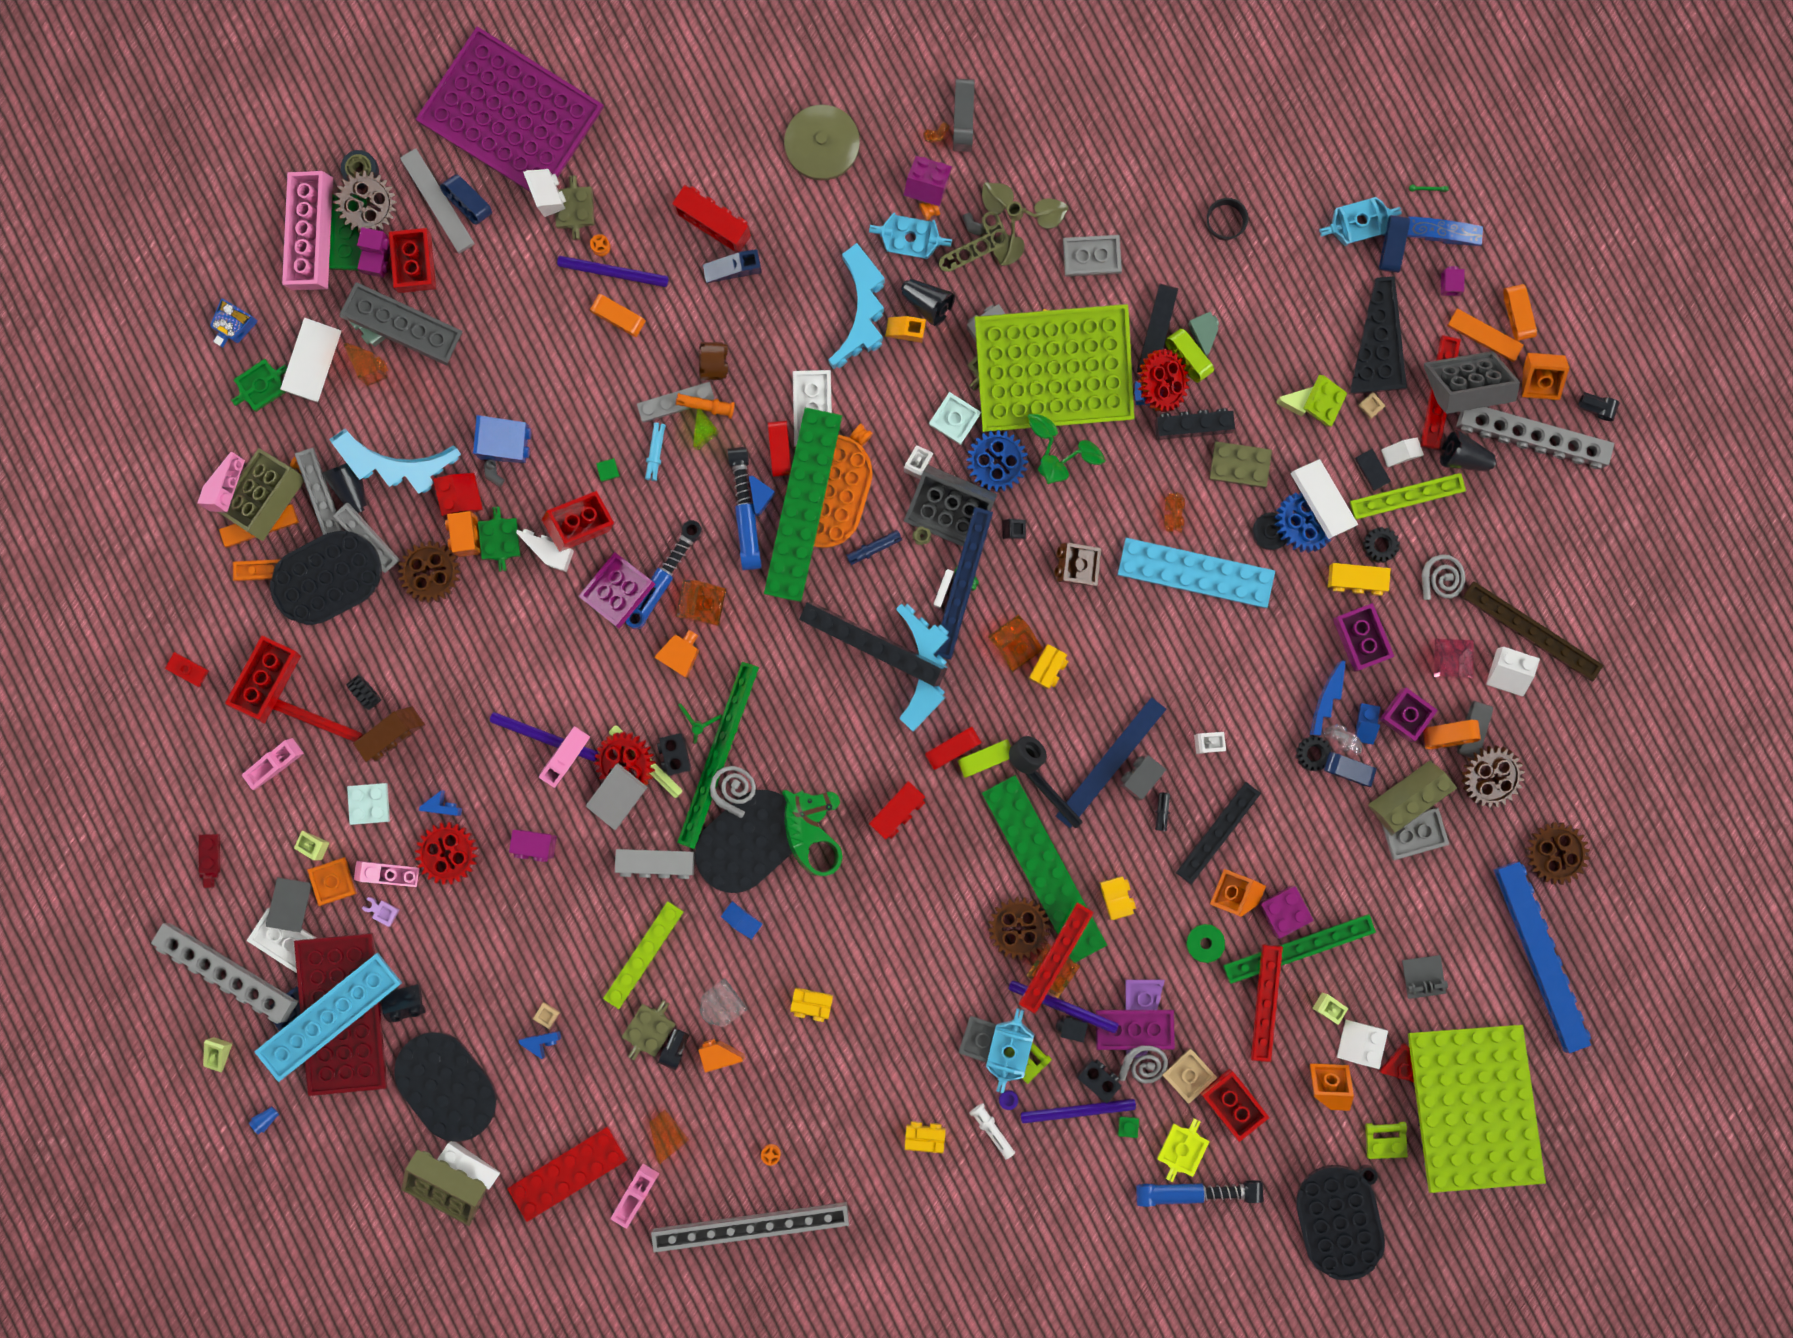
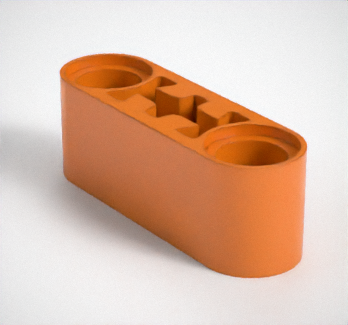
M1520 284L1504 288L1503 297L1514 339L1520 341L1536 337L1537 328L1526 286Z
M598 294L589 309L596 316L636 338L646 322L641 316L602 294Z
M1478 720L1427 727L1423 730L1425 749H1438L1474 743L1481 740Z

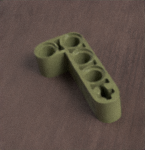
M995 212L985 213L982 216L981 222L986 234L941 256L938 262L941 270L945 272L953 271L1005 245L1008 236L999 216ZM988 215L995 217L996 221L993 226H988L985 222ZM997 232L1002 233L1004 237L1003 241L999 244L993 239ZM979 241H984L987 245L983 252H979L976 248ZM963 249L969 251L970 255L967 260H962L959 257V253ZM955 253L956 259L960 263L956 265V261L950 263V268L947 266L943 267L944 259H953L952 254Z

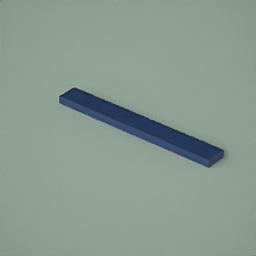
M974 507L941 623L949 632L947 634L949 639L934 654L935 656L940 655L942 658L952 659L993 516L991 511Z
M1151 697L1066 802L1078 817L1082 815L1166 711V708ZM1060 811L1055 815L1066 826L1072 827Z

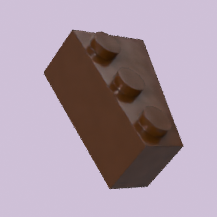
M413 706L396 710L353 744L365 762L372 760L377 762L384 757L385 752L396 748L398 743L409 738L414 732L422 728L425 723Z

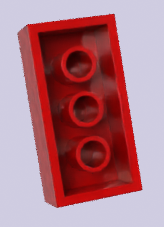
M684 185L672 203L676 215L735 253L741 252L751 237L746 220L741 217H734L731 215L732 212L724 206L720 208L712 198L701 196L700 191L693 186L689 188Z
M262 635L224 704L265 724L301 655Z

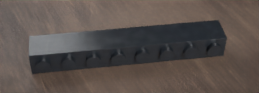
M806 602L799 618L800 621L932 686H940L948 669L813 602Z

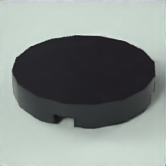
M1264 513L1253 524V539L1258 546L1265 550H1277L1288 541L1287 539L1281 540L1283 533H1277L1281 528L1275 526L1280 521L1275 516L1279 513Z

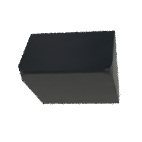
M1003 520V539H1026V520Z

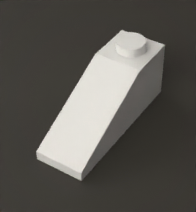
M450 1141L437 1159L438 1161L443 1160L455 1170L464 1171L472 1179L481 1180L488 1190L500 1175L499 1171L457 1142Z

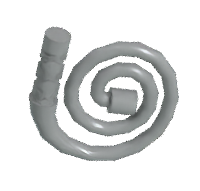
M1438 555L1426 562L1421 575L1423 600H1431L1430 568L1436 561L1441 559H1449L1459 567L1461 582L1456 592L1452 594L1441 592L1436 585V576L1439 571L1449 569L1453 572L1440 577V588L1445 591H1452L1459 583L1458 571L1453 566L1441 565L1434 570L1431 576L1434 591L1443 598H1453L1458 596L1463 590L1465 571L1462 564L1456 558L1450 555ZM1455 576V581L1452 586L1446 587L1443 584V580L1453 581Z
M736 766L724 767L717 771L712 778L710 785L711 797L720 808L722 807L742 818L745 811L736 808L719 797L715 788L716 780L726 771L734 770L744 774L752 786L751 793L744 799H733L726 792L727 781L731 778H738L743 782L744 790L740 793L735 791L741 782L734 779L731 784L732 794L741 797L749 790L748 782L742 775L730 774L723 779L721 785L725 799L735 804H744L755 795L756 785L754 779L742 768Z
M1140 1046L1132 1049L1125 1056L1118 1077L1121 1081H1125L1129 1066L1138 1053L1154 1051L1161 1055L1164 1061L1162 1070L1157 1076L1155 1075L1161 1069V1062L1154 1055L1148 1054L1134 1060L1131 1072L1133 1077L1141 1083H1153L1163 1076L1162 1074L1166 1072L1168 1066L1165 1053L1153 1046ZM1144 1059H1152V1060H1154V1061L1156 1062V1064H1157L1156 1068H1155V1063H1153V1062L1142 1063V1064L1139 1066V1073H1140L1143 1077H1147V1078L1153 1077V1078H1151V1079H1143V1078H1140V1077L1136 1074V1071H1135L1136 1066H1137V1064H1138L1141 1060H1144ZM1145 1067L1148 1070H1153V1072L1145 1073L1143 1071V1068Z

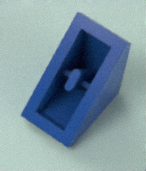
M749 476L755 514L760 516L776 493L754 476Z
M733 901L721 915L735 930L751 940L763 925V923Z

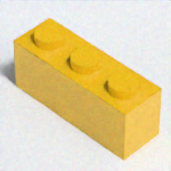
M1332 563L1329 565L1328 588H1333L1334 592L1352 590L1354 594H1364V591L1371 592V595L1383 596V593L1389 591L1391 568Z

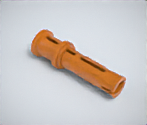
M678 393L675 405L709 411L714 416L719 414L732 419L735 402L727 403L719 401L717 398L708 400Z

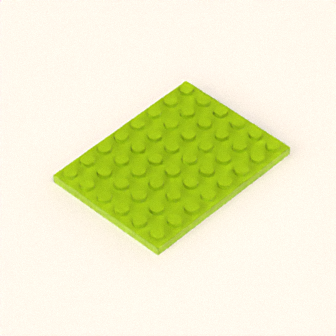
M1128 304L974 316L983 432L1031 428L1029 418L1027 417L1029 414L1045 416L1055 426L1134 419Z
M1523 1025L1408 1033L1429 1193L1546 1184Z

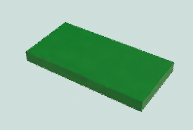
M332 194L329 270L359 271L357 268L362 250L357 246L360 233L357 232V227L350 230V223L344 225L345 218H338L341 211H335L334 209L338 208L339 204L333 203V201L338 200V197ZM350 195L353 198L362 201L364 203L363 206H367L368 198L361 199L356 195ZM351 200L348 203V208L350 211H354L357 205Z

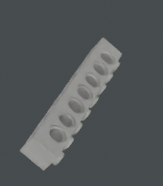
M1487 407L1460 411L1456 425L1465 433L1475 432L1479 433V436L1483 438H1497L1501 443H1515L1519 448H1533L1535 452L1540 454L1551 453L1555 458L1572 459L1571 462L1576 464H1590V467L1594 469H1602L1609 465L1615 444ZM1476 417L1482 419V426L1476 423ZM1495 422L1501 425V431L1495 429ZM1513 427L1519 430V436L1514 435ZM1531 433H1535L1538 436V441H1534L1531 438ZM1550 438L1556 440V446L1550 444ZM1568 443L1574 445V452L1569 450ZM1587 448L1593 451L1592 457L1587 454Z
M163 923L151 944L156 946L158 952L165 955L169 954L172 956V960L178 964L183 963L187 965L189 971L195 974L200 973L204 976L203 979L211 984H218L220 986L219 989L223 992L236 995V1000L244 1004L249 1003L254 1011L260 1014H267L269 1016L268 1019L274 1023L287 1022L298 1003L296 999L171 923ZM175 940H177L178 942L177 949H174L173 943ZM191 950L194 951L193 959L189 957ZM207 959L210 961L209 969L205 967ZM223 969L226 971L225 979L221 977ZM239 979H241L243 983L241 989H239L237 986V981ZM255 989H257L259 992L257 999H255L253 996V991ZM271 999H273L275 1002V1006L273 1009L269 1006V1001Z

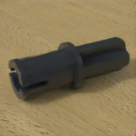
M1160 792L1158 794L1157 810H1155V813H1157L1155 830L1167 831L1168 814H1170L1168 812L1169 793Z

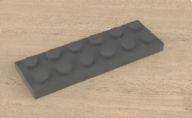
M355 282L339 316L446 366L463 332Z

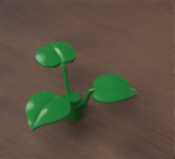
M1029 414L1027 416L1034 433L1043 439L1049 438L1045 455L1042 457L1041 464L1038 467L1039 473L1045 477L1047 484L1065 481L1069 477V472L1063 464L1077 454H1081L1084 461L1093 465L1105 463L1106 459L1101 450L1088 440L1080 441L1078 444L1080 450H1076L1060 462L1056 456H1049L1054 440L1053 436L1058 434L1055 424L1047 417L1039 414Z

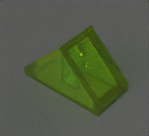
M697 409L693 441L695 450H699L719 434L717 428L701 409Z

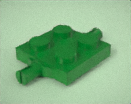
M264 359L233 379L240 392L238 396L231 399L233 404L237 406L245 400L257 412L286 393L280 390L282 386L280 376L286 373L287 365L284 364L275 370L268 360Z
M492 507L493 519L478 522L481 559L498 561V572H502V567L503 572L507 571L505 560L512 557H521L519 535L516 533L518 530L517 518H501L500 507H497V514L496 507Z

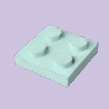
M949 392L929 422V425L961 445L981 415V412Z
M387 783L347 786L350 825L390 822Z

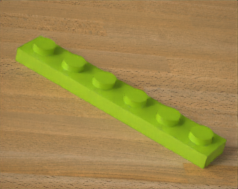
M1458 473L1353 500L1349 503L1355 520L1460 494L1466 492L1462 474Z
M667 901L603 999L617 1009L621 1008L683 915V910Z

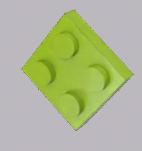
M1319 375L1303 409L1324 425L1332 427L1347 392L1326 376Z

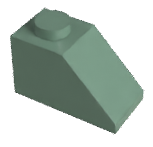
M1211 311L1190 320L1188 323L1196 344L1206 357L1211 351L1219 329V321L1215 315H1212Z

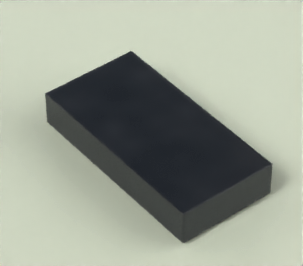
M1373 448L1355 458L1373 491L1391 482Z

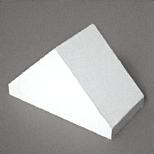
M1418 437L1406 439L1381 449L1387 468L1424 455Z
M916 445L904 466V472L921 479L933 453Z
M1224 732L1194 735L1196 754L1226 751Z

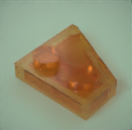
M666 1109L649 1122L659 1164L689 1141L687 1135Z

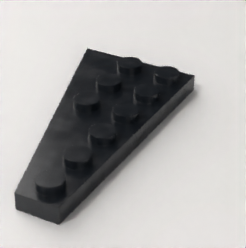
M1395 276L1379 277L1374 280L1349 394L1405 390L1407 388Z

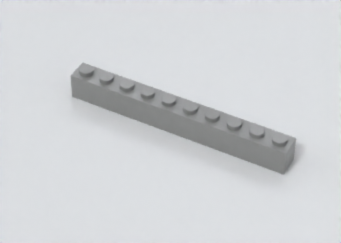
M847 1202L654 1228L651 1232L653 1251L661 1252L849 1226Z

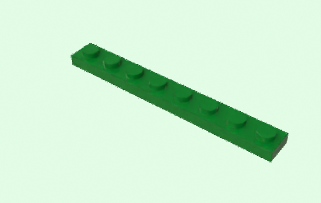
M1370 914L1278 945L1283 947L1281 966L1376 933ZM1261 952L1224 964L1223 967L1229 984L1259 974Z

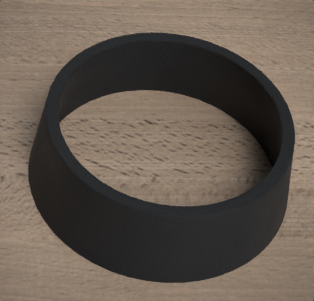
M1222 198L1215 201L1207 213V227L1210 233L1220 240L1236 238L1244 232L1248 224V213L1245 206L1233 198ZM1229 205L1240 212L1243 223L1237 235L1231 237L1221 236L1211 228L1209 217L1215 208Z

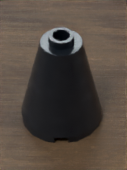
M915 279L906 280L901 287L902 295L934 326L940 325L947 317L944 315L947 309L951 311L955 302V295L951 291Z
M1455 430L1456 433L1451 432L1445 439L1442 450L1445 451L1443 456L1440 455L1439 458L1442 466L1488 472L1495 467V455L1461 431Z
M347 463L322 473L324 479L343 505L349 503L357 513L365 510L364 506H367L363 479L359 480Z

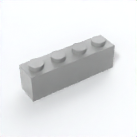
M616 849L615 873H620V877H631V873H639V877L651 878V874H658V878H670V875H678V879H689V875H694L695 852Z

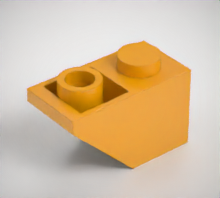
M909 316L888 317L885 337L922 343L926 319Z

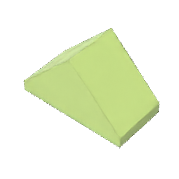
M1313 387L1278 398L1277 404L1302 417L1306 412L1303 408Z
M301 831L294 849L312 860H322L330 842Z
M1323 992L1312 1008L1338 1025L1348 1010L1346 1006Z
M215 1037L205 1040L203 1066L222 1073L233 1043Z

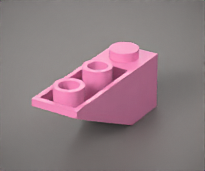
M230 452L203 486L198 504L211 512H227L245 460Z
M574 726L545 765L539 778L555 788L590 736Z
M356 861L354 880L417 887L419 868Z

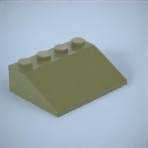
M258 448L240 474L228 511L218 513L261 541H264L296 492L304 482L303 476Z
M417 1150L405 1169L401 1190L470 1227L485 1195L487 1186L479 1179L468 1177L464 1171L451 1168L447 1162L434 1159L430 1153Z

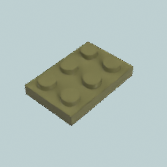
M1215 441L1209 480L1266 488L1272 450Z

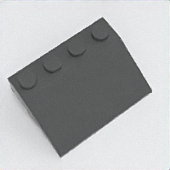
M1494 351L1424 363V369L1437 403L1446 414L1515 402L1517 399L1520 382Z
M927 465L904 522L916 527L923 526L928 528L932 534L964 546L974 507L991 511L998 494Z

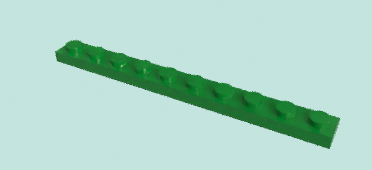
M742 662L677 842L689 848L695 849L712 802L710 792L711 781L716 772L725 766L728 753L757 676L759 667ZM719 776L718 779L716 780V786H715V788L718 786V781H719V779H720V776Z

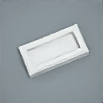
M949 569L945 572L933 606L938 609L942 606L954 571Z

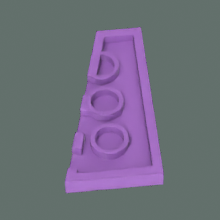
M1125 980V1010H1157L1165 980ZM1142 1051L1138 1053L1134 1058L1146 1055L1148 1051Z

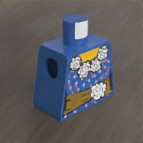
M222 298L210 324V327L218 332L213 342L222 348L228 339L239 343L258 320Z

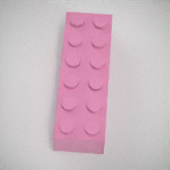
M323 171L288 172L282 285L292 290L328 289L333 177Z

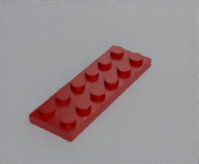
M609 1126L514 1183L507 1190L526 1222L621 1165L628 1158Z

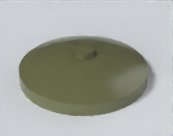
M814 105L803 109L793 117L786 129L784 145L787 158L797 172L813 180L825 181L843 175L852 167L859 153L860 139L858 129L847 113L830 105Z

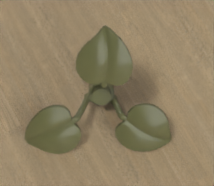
M984 182L982 198L985 208L989 212H995L997 215L1006 209L1011 219V236L1007 234L1008 240L1006 244L993 250L995 257L1002 266L1013 264L1024 252V240L1020 237H1014L1015 221L1020 220L1023 217V213L1037 218L1038 224L1041 227L1053 229L1062 222L1068 211V205L1064 202L1048 198L1042 199L1035 204L1036 214L1026 210V208H1022L1019 202L1013 201L1014 194L1009 186ZM1003 234L999 235L994 241L998 244L1001 243L1004 239Z

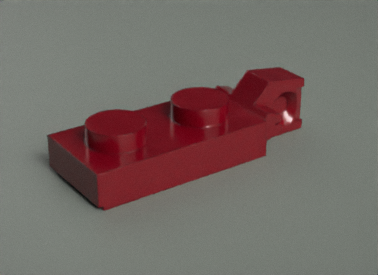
M220 834L199 835V876L203 878V888H214L215 878H218L220 873Z

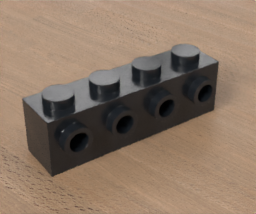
M1228 408L1217 409V412L1210 413L1209 410L1197 411L1198 414H1190V412H1180L1177 416H1171V413L1160 414V417H1157L1155 420L1156 440L1231 434L1235 430L1234 411H1228Z

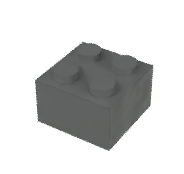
M1149 755L1139 756L1133 764L1135 768L1132 772L1127 771L1121 778L1123 783L1120 786L1137 800H1142L1167 770Z

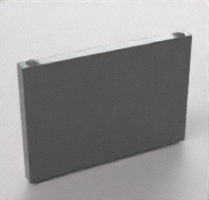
M277 877L266 927L301 933L312 884Z

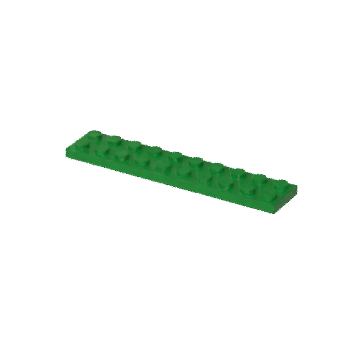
M807 407L804 409L764 590L765 595L802 602L842 415Z
M1014 775L984 791L982 795L1058 935L1076 903L1078 902L1086 908L1087 906L1018 778ZM1091 917L1069 955L1073 964L1107 946L1093 917Z

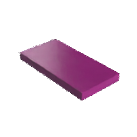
M1096 1010V1015L1119 1024L1116 1033L1096 1026V1050H1132L1140 1046H1153L1161 1050L1175 1049L1174 1010Z

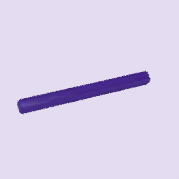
M559 256L557 260L559 267L662 287H667L669 282L667 276L564 256Z
M493 712L490 716L489 721L493 724L559 748L564 741L561 737ZM583 747L578 756L595 762L597 759L595 755L598 752Z
M1011 981L1009 985L1010 991L1022 996L1028 986L1016 981ZM1047 994L1042 1002L1046 1006L1112 1033L1117 1032L1118 1023Z
M1134 1099L1112 1101L1107 1104L1104 1102L1022 1112L1020 1116L1022 1123L1131 1111L1136 1109V1102Z

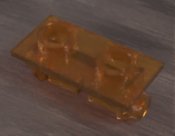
M1176 492V497L1174 493H1168L1167 497H1165V511H1172V514H1165L1164 528H1166V532H1174L1175 530L1182 533V528L1185 524L1184 517L1182 516V510L1185 508V498L1178 492Z

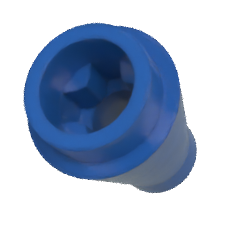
M271 1106L269 1109L252 1117L249 1125L259 1135L267 1130L276 1117L279 1116V1113Z

